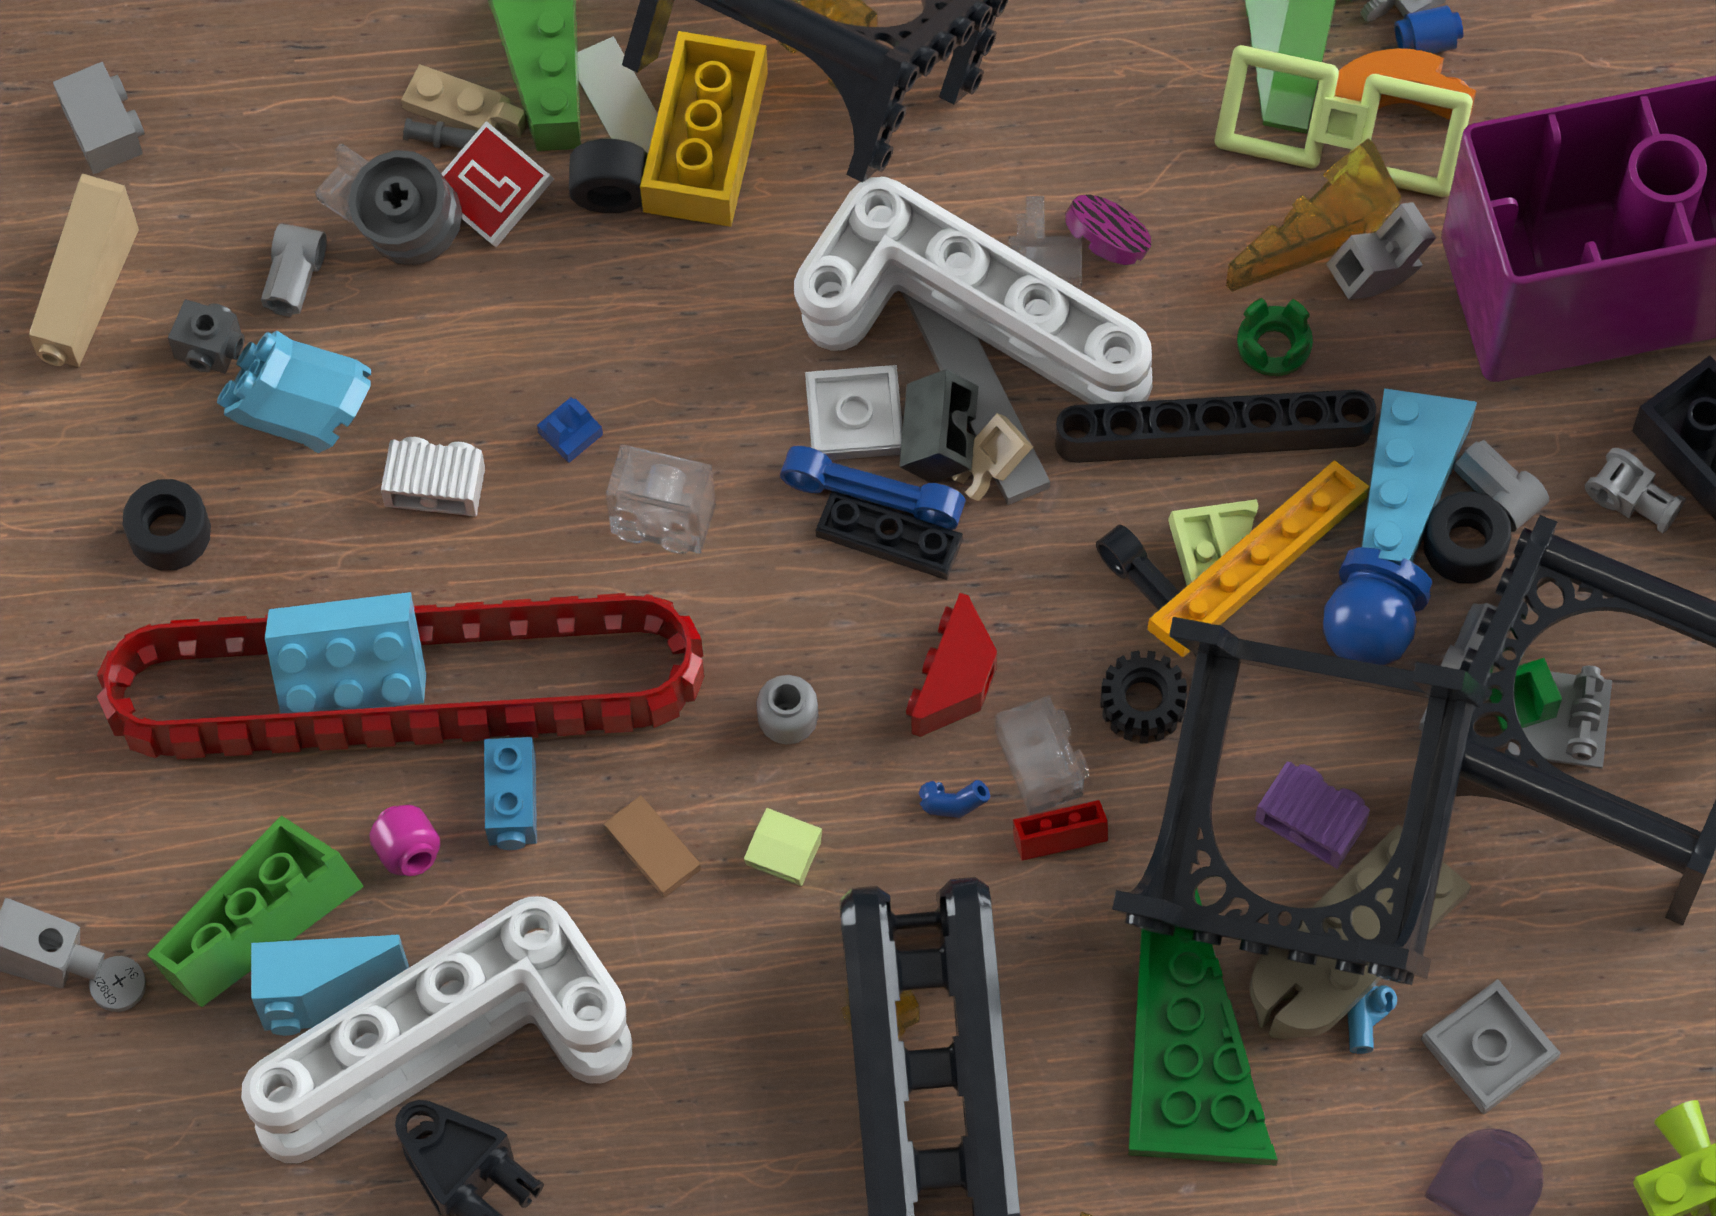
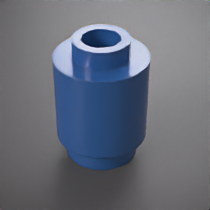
M1448 5L1405 14L1404 19L1394 23L1395 38L1400 49L1421 50L1432 54L1457 48V39L1463 38L1464 34L1459 13H1452Z

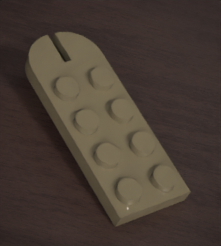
M1398 824L1312 908L1339 903L1369 886L1382 873L1391 860L1399 843L1403 828ZM1443 861L1428 933L1469 894L1471 885ZM1399 868V870L1393 876L1397 880L1399 879L1401 868ZM1382 889L1378 892L1376 900L1381 902L1391 914L1393 903H1388L1387 900L1391 897L1393 889ZM1359 906L1353 911L1352 924L1355 931L1364 939H1374L1380 931V921L1375 912L1366 906ZM1329 917L1324 921L1323 929L1326 933H1328V928L1335 929L1342 936V940L1349 941L1342 930L1339 918ZM1303 921L1298 931L1310 933ZM1270 947L1268 956L1262 955L1254 967L1250 980V997L1256 1009L1255 1014L1258 1025L1262 1028L1269 1021L1273 1008L1280 1001L1293 998L1300 992L1274 1017L1269 1035L1278 1039L1314 1037L1330 1030L1382 978L1367 973V966L1365 967L1364 975L1336 970V960L1317 957L1316 965L1287 960L1289 950Z

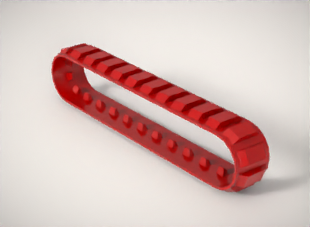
M626 593L597 595V598L579 599L578 596L550 597V601L532 602L531 599L503 600L502 604L485 605L484 602L455 603V606L437 607L436 604L414 606L421 645L642 632L660 635L668 639L667 644L673 655L683 653L685 657L681 665H673L668 681L657 688L641 692L155 721L145 717L139 719L132 715L136 710L130 697L123 698L127 687H131L135 676L153 664L170 660L268 655L265 642L268 614L265 615V618L248 619L247 616L218 617L217 621L200 622V619L171 620L169 624L153 626L148 624L125 634V638L119 641L114 650L107 651L98 671L97 677L103 690L97 695V698L113 735L124 736L130 750L153 758H157L160 755L176 756L177 759L206 758V754L224 753V756L253 755L254 751L271 750L272 754L301 752V748L319 747L320 751L348 749L349 745L366 744L367 748L396 746V742L414 741L415 745L444 743V739L462 738V742L484 741V739H491L493 736L538 738L539 734L543 733L571 736L586 735V731L604 730L605 733L633 732L634 728L651 725L653 728H656L680 717L679 712L686 702L695 701L705 677L703 660L701 659L704 655L702 639L691 617L680 616L674 609L673 602L646 594L644 597L626 596Z

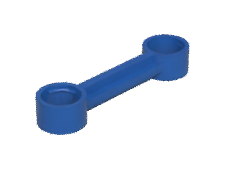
M806 446L790 447L780 472V478L787 485L807 493H820L827 489L912 513L917 519L951 530L957 528L966 502L965 497L960 492L949 486L938 483H927L922 487L914 486L832 463L831 459L824 453Z

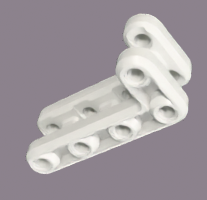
M871 177L863 183H858L849 192L799 268L794 280L795 299L801 310L802 322L809 338L819 347L830 351L846 350L857 345L866 336L893 293L901 291L1088 404L1147 401L1153 388L1151 342L1146 332L1135 322L907 186L887 177Z
M526 897L504 908L259 1060L246 1074L242 1083L241 1098L249 1118L255 1123V1130L263 1149L272 1158L281 1162L302 1163L316 1157L528 1023H533L538 1027L565 1069L574 1078L586 1083H605L615 1079L627 1068L632 1057V1037L626 1024V1005L620 989L568 913L556 901L546 897ZM534 928L544 929V930H536V931H533V932H531V933L526 934L529 930H532V929H534Z

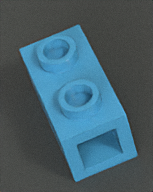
M532 737L484 739L485 831L489 846L497 845L498 848L503 850H518L524 848L526 844H537L536 754Z

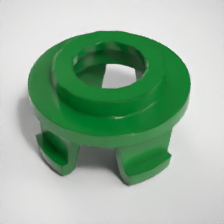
M1259 298L1251 303L1243 314L1246 318L1242 321L1237 334V348L1243 361L1251 369L1268 376H1283L1297 371L1310 357L1313 346V335L1307 321L1310 314L1307 309L1295 299H1292L1286 307L1267 306L1263 298ZM1267 332H1280L1289 339L1291 349L1283 357H1269L1266 350L1258 343L1260 337Z

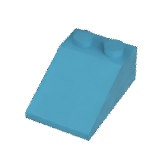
M385 935L251 943V999L264 1031L271 1030L273 1034L287 1036L297 1034L304 1028H313L408 969L409 965L400 936Z

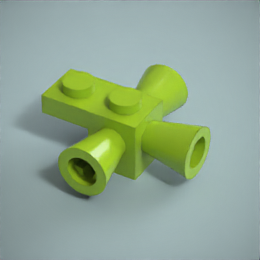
M1692 1100L1669 1109L1654 1121V1124L1681 1158L1635 1177L1633 1184L1649 1216H1683L1690 1212L1692 1216H1704L1708 1213L1711 1216H1716V1143L1711 1145L1699 1101Z

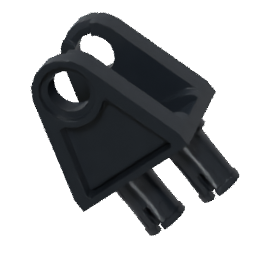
M426 1100L409 1102L401 1108L396 1116L395 1128L398 1139L402 1144L406 1161L439 1216H503L482 1199L494 1184H497L515 1199L522 1208L528 1207L533 1202L529 1198L531 1194L537 1198L544 1187L543 1182L537 1180L515 1162L508 1135L497 1127ZM415 1115L428 1116L434 1121L420 1122V1125L407 1133V1123ZM430 1135L427 1138L419 1139L422 1136Z

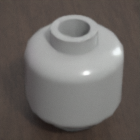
M793 675L776 676L767 681L759 691L756 700L758 724L768 738L785 745L795 744L808 738L814 731L819 718L817 694L804 679Z

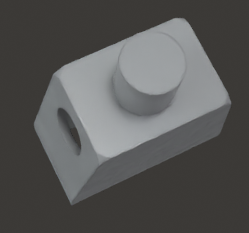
M5 898L0 910V972L57 988L65 987L70 973L96 980L105 953L80 945L79 926Z

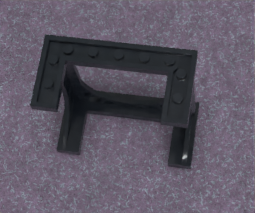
M640 0L622 66L638 73L658 58L675 0ZM695 0L798 50L814 61L827 74L845 102L853 128L854 153L846 175L862 183L877 170L882 172L891 159L893 146L889 145L892 133L896 132L900 127L906 114V107L902 105L905 93L911 90L915 81L922 75L927 77L934 65L940 60L945 62L952 51L953 55L939 98L955 105L968 93H975L984 74V70L979 68L982 58L990 52L996 39L997 32L992 30L995 19L1003 13L1008 3V0H921L923 12L916 19L908 23L890 27H865L834 21L792 0ZM876 40H880V41H884V42H886V43H889V44H890L891 46H893L894 48L892 49V48H890V47H888V46H886V45H884V44H882V43L877 42Z
M1539 515L1533 530L1524 527L1513 553L1515 556L1510 568L1506 567L1495 592V594L1502 596L1497 609L1494 610L1488 607L1477 630V634L1484 636L1478 650L1469 647L1459 669L1468 672L1486 689L1483 702H1486L1491 697L1492 690L1489 689L1493 688L1498 689L1502 693V699L1499 703H1484L1482 708L1473 707L1455 797H1487L1529 808L1682 873V879L1665 918L1684 925L1716 851V800L1701 832L1560 771L1541 756L1524 733L1515 707L1514 682L1516 671L1523 655L1541 633L1561 620L1587 612L1614 611L1632 614L1716 648V601L1554 535L1558 522ZM1553 582L1562 592L1564 598L1563 605L1555 609L1544 605L1538 597V588L1546 583ZM1572 583L1579 585L1578 592L1591 593V596L1586 600L1576 599ZM1528 607L1538 615V620L1530 625L1522 621L1526 620ZM1511 632L1515 639L1508 638ZM1512 651L1516 658L1507 660L1503 657L1502 653ZM1495 666H1496L1498 669L1501 670V671L1492 673L1493 670H1494V668H1495ZM1485 716H1499L1507 722V729L1495 737H1482L1473 729L1475 722ZM1512 742L1519 747L1520 754L1515 756L1507 748L1505 754L1497 750L1506 747Z
M1173 617L1169 637L1197 656L1160 833L1148 867L1142 879L1132 891L1116 890L1112 910L1126 914V924L1154 933L1174 936L1176 927L1193 931L1192 940L1221 946L1222 937L1240 940L1239 950L1268 956L1270 947L1289 950L1287 960L1316 965L1317 957L1336 960V970L1364 975L1365 967L1367 966V973L1397 983L1412 985L1414 976L1427 979L1431 959L1423 955L1473 707L1482 708L1486 689L1464 670L1416 662L1414 671L1239 639L1221 625ZM1240 663L1429 698L1404 825L1395 853L1382 873L1369 886L1344 901L1317 908H1295L1273 903L1247 888L1233 874L1220 853L1213 831L1212 801ZM1200 829H1201V830H1202V834H1203V839H1199V840H1198V838H1199V833H1200ZM1198 852H1206L1211 858L1210 866L1199 868L1191 874L1193 863L1200 865ZM1399 868H1401L1399 879L1397 880L1393 876L1399 870ZM1216 876L1225 880L1226 891L1220 900L1209 906H1201L1196 902L1195 891L1204 880ZM1382 889H1393L1391 897L1387 900L1388 903H1393L1391 914L1381 902L1376 900L1378 892ZM1235 898L1245 899L1249 904L1248 912L1244 915H1241L1242 910L1240 909L1230 910L1225 916L1219 915L1231 905ZM1359 906H1366L1372 909L1380 921V931L1374 939H1364L1354 929L1352 913ZM1283 912H1289L1292 917L1291 923L1287 926H1282L1279 922V916ZM1268 914L1269 924L1258 923L1259 920ZM1329 917L1339 918L1342 930L1349 941L1342 940V936L1335 929L1328 928V933H1326L1323 929L1324 921ZM1303 921L1310 933L1298 931Z

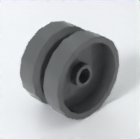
M394 150L376 156L361 168L351 184L348 204L352 221L381 256L397 264L418 265L434 260L451 246L460 230L462 209L457 193L431 160L414 151Z

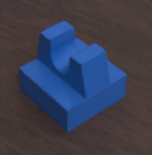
M572 397L537 425L538 433L568 463L603 435L602 426L576 398L573 399Z

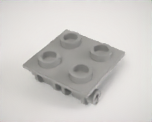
M1590 665L1583 666L1581 673L1577 675L1550 671L1562 697L1557 717L1522 728L1533 747L1547 761L1602 769L1612 680L1604 679L1600 675L1601 669ZM1510 742L1508 750L1513 755L1519 756V747Z

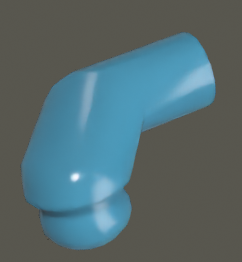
M1386 985L1373 987L1348 1012L1350 1052L1364 1054L1374 1051L1373 1026L1387 1016L1397 1005V995L1391 987Z

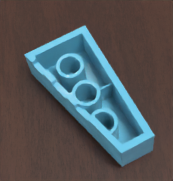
M1384 388L1361 547L1380 549L1381 552L1378 558L1393 562L1399 566L1403 558L1413 563L1424 538L1431 512L1439 503L1443 489L1471 428L1477 402Z

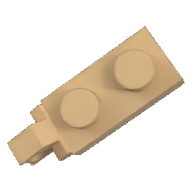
M419 64L401 99L402 108L437 122H445L446 125L454 128L478 131L487 121L496 130L520 138L527 125L525 110L511 105L508 97Z

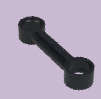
M1119 524L1096 542L1097 551L1109 569L1120 578H1128L1158 610L1180 593L1148 559L1143 545L1127 527Z

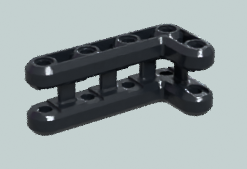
M976 877L950 879L936 893L938 908L935 911L895 915L891 911L890 894L878 886L851 888L840 899L839 906L843 951L846 961L868 1216H914L913 1202H918V1194L921 1190L962 1187L966 1190V1196L971 1197L973 1216H1020L989 886ZM936 927L940 930L941 946L939 948L899 951L895 947L893 934L896 930ZM945 988L948 991V997H953L956 1036H952L951 1045L942 1048L908 1050L904 1047V1041H899L895 1002L900 1001V994L906 990ZM953 1087L957 1090V1096H962L965 1135L961 1136V1143L958 1147L917 1150L913 1147V1141L907 1138L904 1102L909 1101V1094L912 1090Z

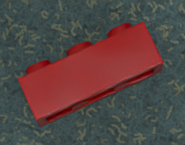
M1100 800L1013 819L1014 841L1020 858L1024 861L1107 842L1108 820Z

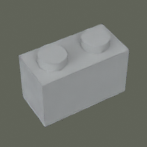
M100 62L53 82L60 105L93 174L143 154L138 137L144 135L145 132L136 111L126 112L122 102L127 100L128 97L118 74L110 77L103 62Z

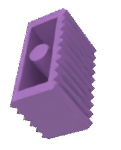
M1287 761L1257 806L1255 821L1338 869L1364 830L1370 809L1365 806L1364 800L1355 792L1345 788L1337 791L1333 786H1328L1323 781L1322 775L1312 767L1305 764H1300L1297 767L1292 762Z

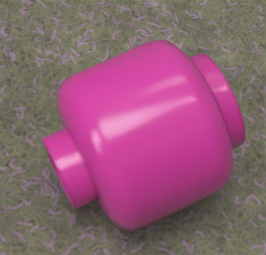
M399 805L385 809L373 823L369 833L370 844L384 867L390 873L399 876H417L424 873L434 864L440 849L438 833L426 814L419 807L413 805Z

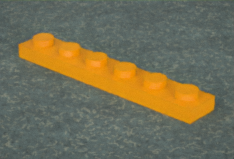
M1334 460L1149 618L1147 630L1181 657H1184L1190 650L1169 637L1173 617L1221 625L1368 497L1370 486Z

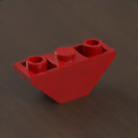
M959 593L954 608L946 606L938 628V633L943 634L938 649L930 647L923 664L922 674L927 675L922 690L913 689L908 701L906 715L911 716V734L919 737L981 711L997 670V649L969 595Z

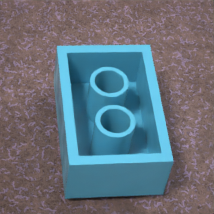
M411 592L269 609L265 642L280 714L395 707L424 703L426 669Z

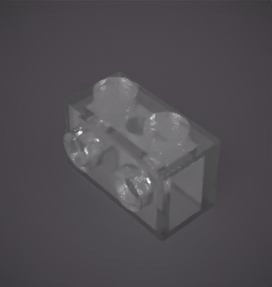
M1050 696L996 714L995 733L1029 815L1083 796L1084 779L1089 777V770L1080 750L1073 752L1067 737L1071 736L1072 732L1064 710H1055Z

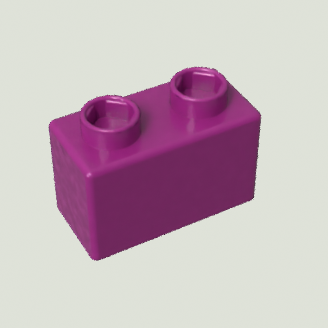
M1716 75L1477 122L1468 125L1464 129L1441 239L1481 372L1485 379L1490 382H1502L1716 338Z

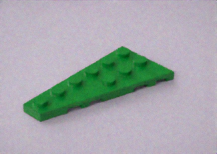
M1196 889V891H1195V899H1196V902H1197L1199 905L1202 906L1201 899H1200V896H1199V893H1198V889ZM1175 927L1174 936L1146 931L1141 928L1128 1155L1276 1166L1278 1159L1273 1143L1271 1144L1265 1124V1115L1261 1102L1257 1097L1249 1061L1231 1001L1227 996L1222 979V970L1219 960L1216 958L1213 945L1192 940L1193 931Z

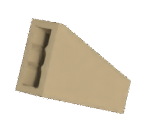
M82 174L79 179L29 332L36 355L48 364L62 366L65 363L80 367L136 238L139 228L125 185Z

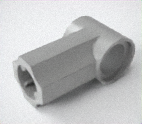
M280 223L277 226L271 248L272 265L261 297L263 307L272 310L275 314L288 317L301 313L313 271H319L324 261L327 246V236L324 231Z
M1484 439L1472 444L1455 463L1454 471L1476 492L1491 497L1504 508L1511 522V532L1519 529L1549 503V495L1546 489L1535 476L1527 471H1521L1520 473L1516 471Z

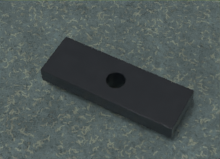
M834 491L830 493L815 530L816 537L945 580L948 579L963 541V533ZM886 530H892L896 532L893 535L883 534V532Z

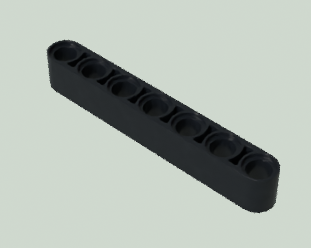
M1353 389L1074 405L1062 410L1057 417L1055 447L1057 453L1063 459L1075 463L1357 447L1366 443L1372 435L1376 404L1368 393ZM1354 414L1361 417L1363 421L1358 423L1350 422L1344 416ZM1310 417L1317 423L1314 425H1304L1297 419ZM1260 419L1269 422L1271 426L1259 428L1251 422ZM1210 422H1218L1225 428L1216 431L1207 428L1205 425ZM1162 425H1173L1179 430L1174 433H1165L1159 427ZM1124 427L1130 429L1133 433L1122 436L1114 433L1112 430ZM1071 430H1081L1086 436L1072 438L1066 433Z

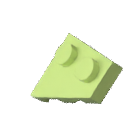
M1257 499L1171 512L1168 522L1187 586L1251 532L1254 517L1259 506Z

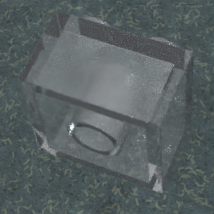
M621 444L606 490L611 533L617 534L619 538L630 543L647 541L660 544L666 550L677 554H686L688 551L701 554L716 506L712 465Z

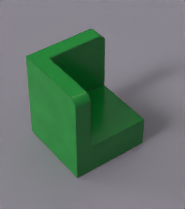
M1545 658L1519 665L1516 671L1514 701L1522 728L1556 718L1562 702V697ZM1489 689L1492 690V695L1488 699L1489 702L1499 703L1502 699V693L1498 689ZM1496 716L1502 732L1507 729V722L1503 718Z

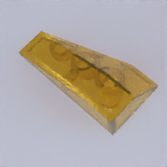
M1369 138L1323 174L1328 181L1311 199H1307L1302 194L1292 204L1293 208L1286 215L1280 228L1276 225L1268 226L1228 264L1226 286L1231 292L1331 257L1351 235L1377 232L1399 207L1401 195L1375 144Z

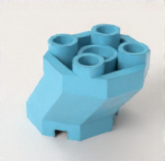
M279 331L273 333L266 332L257 345L249 342L243 349L236 363L241 369L235 380H230L224 386L218 396L217 404L225 408V416L240 425L304 444L313 451L320 453L332 447L339 439V436L334 434L333 430L340 424L348 427L355 418L371 386V381L366 378L371 375V369L356 359L291 340Z

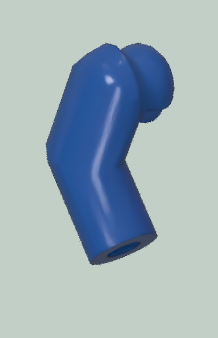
M975 780L957 793H945L944 785L941 782L935 783L930 781L923 784L919 789V796L922 799L920 806L929 815L961 818L990 799V791L982 781Z

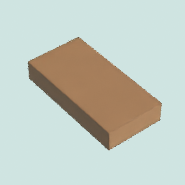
M641 795L603 823L604 830L663 898L667 897L701 870L700 862Z

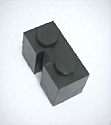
M947 369L907 384L900 468L930 483H935L972 469L974 435L966 432L967 422L976 419L979 386Z

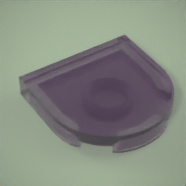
M1493 1128L1477 1130L1467 1134L1453 1146L1426 1191L1425 1198L1456 1216H1530L1543 1188L1542 1165L1533 1148L1518 1135L1506 1130Z

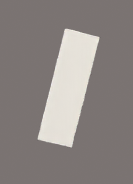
M614 36L579 51V82L611 139L632 142L641 146L648 153L658 113L634 71L622 66L624 54Z

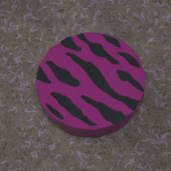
M1091 194L1078 195L1065 212V222L1071 234L1078 240L1083 235L1091 242L1088 247L1092 250L1091 252L1110 262L1122 265L1135 264L1137 260L1141 261L1151 248V236L1145 226L1129 211L1106 198Z

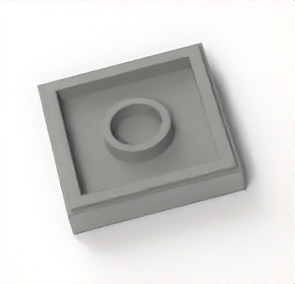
M1498 979L1424 1033L1421 1038L1424 1045L1483 1115L1557 1061L1561 1055L1560 1051Z

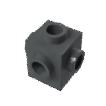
M185 299L168 336L174 359L184 361L189 367L200 372L214 370L226 374L231 360H237L241 354L245 336L241 332L236 314L227 307L215 303L207 306Z

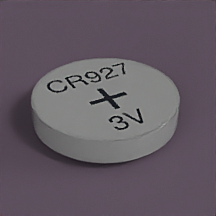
M113 956L103 960L95 981L89 979V989L94 1001L101 1008L111 1012H121L134 1007L142 999L146 990V978L137 962L128 957Z

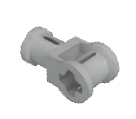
M1612 448L1606 455L1607 463L1597 477H1590L1586 482L1585 490L1587 494L1599 505L1606 509L1616 510L1627 518H1630L1634 511L1638 512L1657 524V530L1663 534L1678 516L1686 498L1681 495L1674 497L1653 484L1656 473L1644 467L1639 459L1630 452L1620 448Z

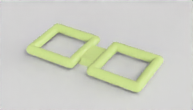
M1244 45L1234 48L1214 140L1215 145L1219 149L1312 169L1319 165L1325 143L1351 149L1346 170L1347 174L1352 178L1438 197H1448L1450 195L1462 134L1468 126L1473 104L1469 94L1379 74H1371L1366 78L1361 101L1334 96L1339 77V70L1335 65ZM1248 65L1319 80L1305 149L1234 134ZM1381 94L1453 109L1437 178L1366 162Z

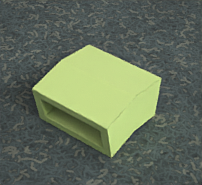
M766 808L748 847L744 861L747 866L802 886L821 844L822 828Z

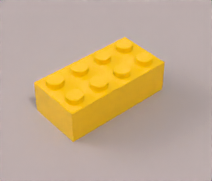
M678 31L640 184L643 212L732 227L768 75L766 45Z

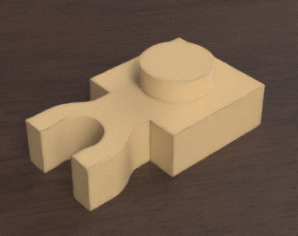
M996 413L974 438L972 469L954 475L952 478L954 481L964 484L968 477L973 474V484L965 493L971 499L979 501L988 491L991 478L994 477L1004 481L1033 446L1006 416Z

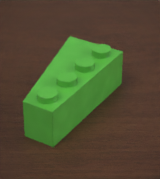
M488 0L523 110L526 112L525 116L536 150L575 149L581 145L576 0Z
M281 815L160 940L147 956L173 988L200 1007H203L251 971V943L292 941L364 886L338 851Z

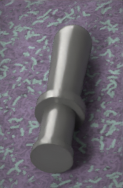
M407 118L403 130V140L409 141V139L431 142L434 148H441L443 144L463 149L477 130L445 127V122L442 121L432 125L415 122Z

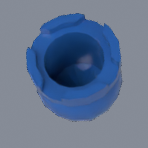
M1365 547L1351 549L1347 552L1338 572L1343 584L1336 588L1324 606L1322 631L1328 645L1337 657L1385 666L1400 659L1414 639L1417 623L1415 612L1423 610L1428 604L1431 597L1430 588L1433 582L1423 569L1410 560L1403 558L1399 566L1393 562L1378 558L1381 552L1380 549Z

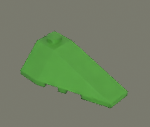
M1245 0L1246 15L1249 20L1251 47L1323 62L1336 0ZM1256 67V81L1263 125L1307 134L1319 80Z

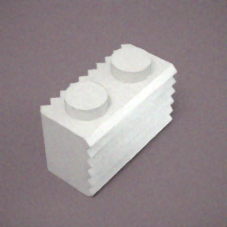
M406 437L400 442L395 439L391 440L381 487L384 506L476 517L485 473L482 451L464 442H452L448 446H443L441 444L434 445L419 437Z

